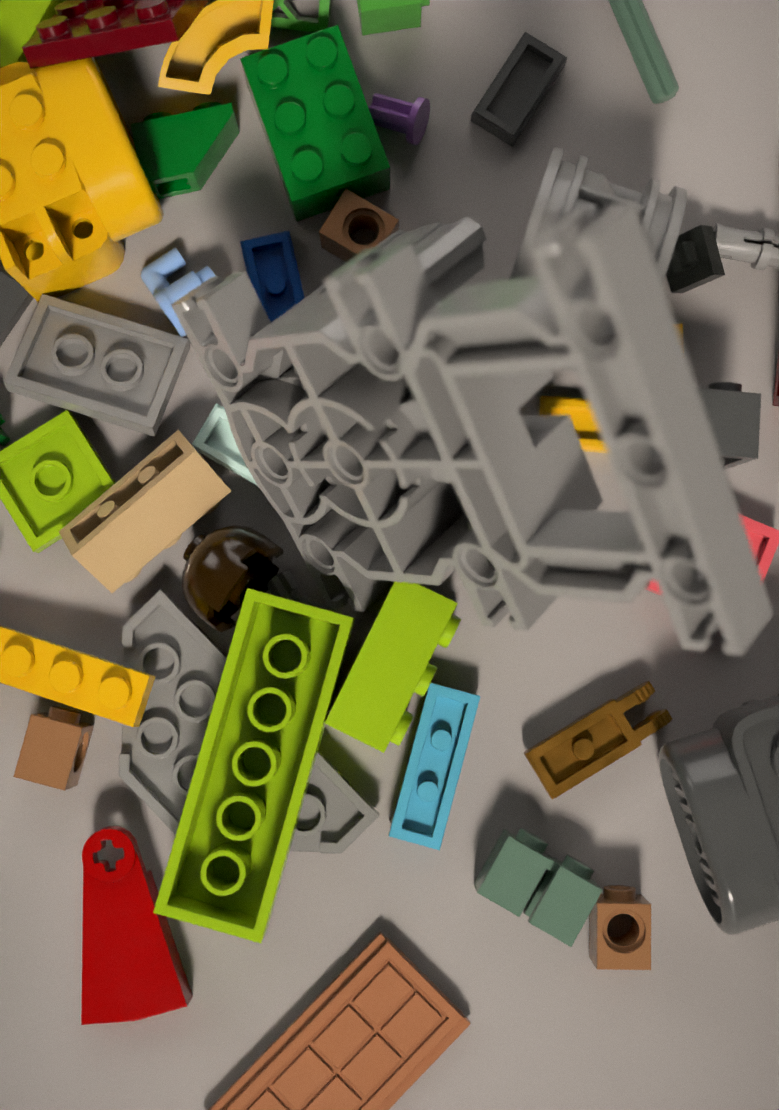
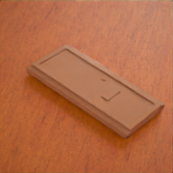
M380 931L208 1110H389L466 1030L471 1022Z

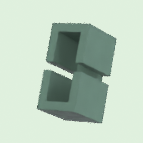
M520 828L517 835L504 829L474 882L477 893L520 917L524 910V914L529 916L528 922L572 947L603 891L591 879L594 870L568 854L563 862L549 856L544 852L548 843L523 828Z

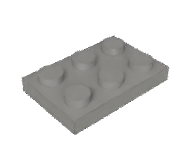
M42 294L3 383L9 392L155 437L189 352V340Z

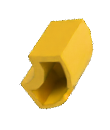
M214 0L208 3L181 39L171 42L161 67L158 87L210 95L217 73L229 59L246 50L268 49L274 0Z

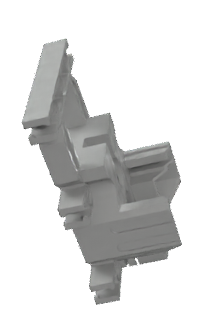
M634 201L606 208L601 212L602 217L589 228L588 226L593 222L589 210L572 212L529 247L539 272L538 276L461 286L484 268L483 242L487 240L482 226L467 217L461 218L455 223L445 225L440 222L420 226L413 231H395L374 248L364 250L324 279L325 284L272 323L246 271L234 273L225 278V281L222 280L221 276L211 277L171 304L225 408L231 432L247 468L269 503L283 519L329 608H343L348 604L347 600L351 598L350 604L353 610L364 612L394 581L440 585L457 569L483 626L495 627L510 611L512 615L509 617V622L512 628L528 631L558 596L632 603L646 585L653 580L657 581L682 649L697 651L707 649L711 644L709 637L718 625L725 638L721 644L725 654L742 656L774 612ZM576 369L630 511H595L603 503V500L569 414L521 416L519 408L554 377L552 370Z

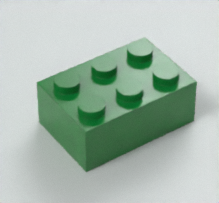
M338 24L240 58L248 90L296 222L332 210L345 189L350 190L363 199L390 189V165Z

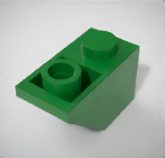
M205 102L194 107L193 111L174 115L167 112H157L146 116L141 122L130 124L138 160L158 199L200 191L240 133L232 103Z

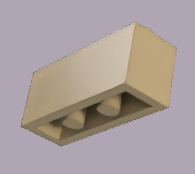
M177 430L63 527L59 534L71 555L105 588L113 593L124 583L135 579L148 562L162 550L173 546L180 539L182 533L203 515L213 512L219 506L221 500L231 492V489L186 437Z

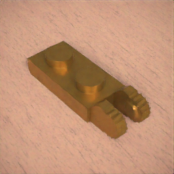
M650 681L638 685L616 700L610 699L523 752L551 799L557 798L642 745L640 741L673 720L667 709L657 710L632 728L623 714L635 705L645 702L656 692Z

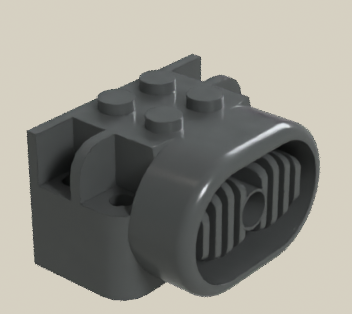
M778 694L762 700L753 699L744 702L742 706L721 714L714 722L712 729L668 742L662 746L659 752V767L664 790L694 881L710 916L724 933L730 935L779 921Z

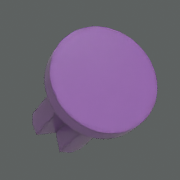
M378 93L373 95L372 105L368 108L374 124L404 133L408 143L418 145L424 136L429 120V99L418 97L414 103Z

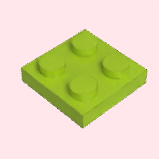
M65 410L0 451V499L30 548L36 553H40L62 539L59 531L116 483L73 413L69 410Z

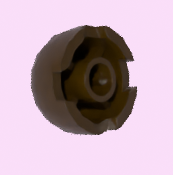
M240 525L216 529L207 536L203 534L197 536L188 545L183 555V559L187 562L182 573V590L188 606L199 618L216 631L222 633L235 626V621L230 617L242 607L247 588L264 593L267 592V582L276 576L280 569L272 563L274 556L276 558L281 556L284 550L258 531Z

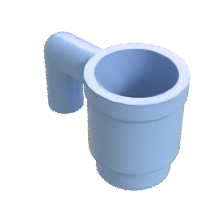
M173 248L145 266L141 271V279L181 337H185L186 333L171 304L211 277L216 276L209 266H206L197 273H194V271L189 272L170 285L166 278L186 265L178 250Z

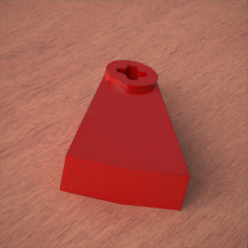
M104 827L87 839L82 850L81 1025L138 1021L187 1007L193 997L166 916L153 913L159 892L152 871H146L136 838L123 827ZM106 840H112L114 848H123L124 856L116 861V868H110L108 860H99L97 852L106 847Z

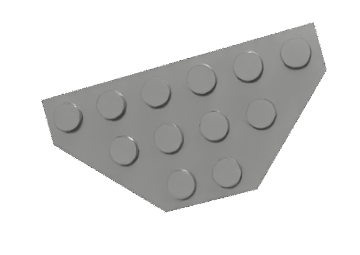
M159 590L122 626L123 666L156 677L140 726L131 727L122 724L119 776L176 835L227 655L164 590ZM319 750L290 851L341 854L379 817V812Z

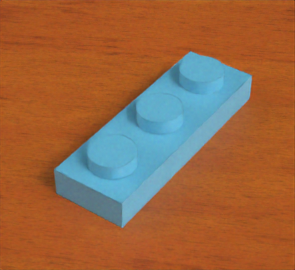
M430 683L390 826L389 837L440 850L481 696Z

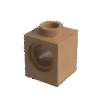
M345 189L319 231L321 247L348 263L364 250L374 248L395 231H398L399 219L350 190ZM361 228L371 229L378 236L374 242L368 245L356 244L350 238L356 230Z
M50 706L49 713L31 714L13 777L64 791L77 786L94 725L81 722V712L59 706Z
M625 885L604 886V894H600L589 914V958L596 969L651 970V903L641 894H636V888ZM618 914L630 915L632 920L631 927L625 935L620 937L608 935L607 926L614 916Z

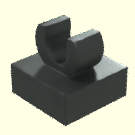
M700 225L678 235L665 275L667 276L671 293H685L725 275L712 226Z

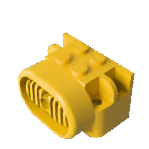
M95 57L30 69L27 62H16L0 68V259L5 270L39 302L42 294L58 298L114 273L124 261L125 249L122 239L159 224L164 216L159 199L154 194L138 160L135 144Z

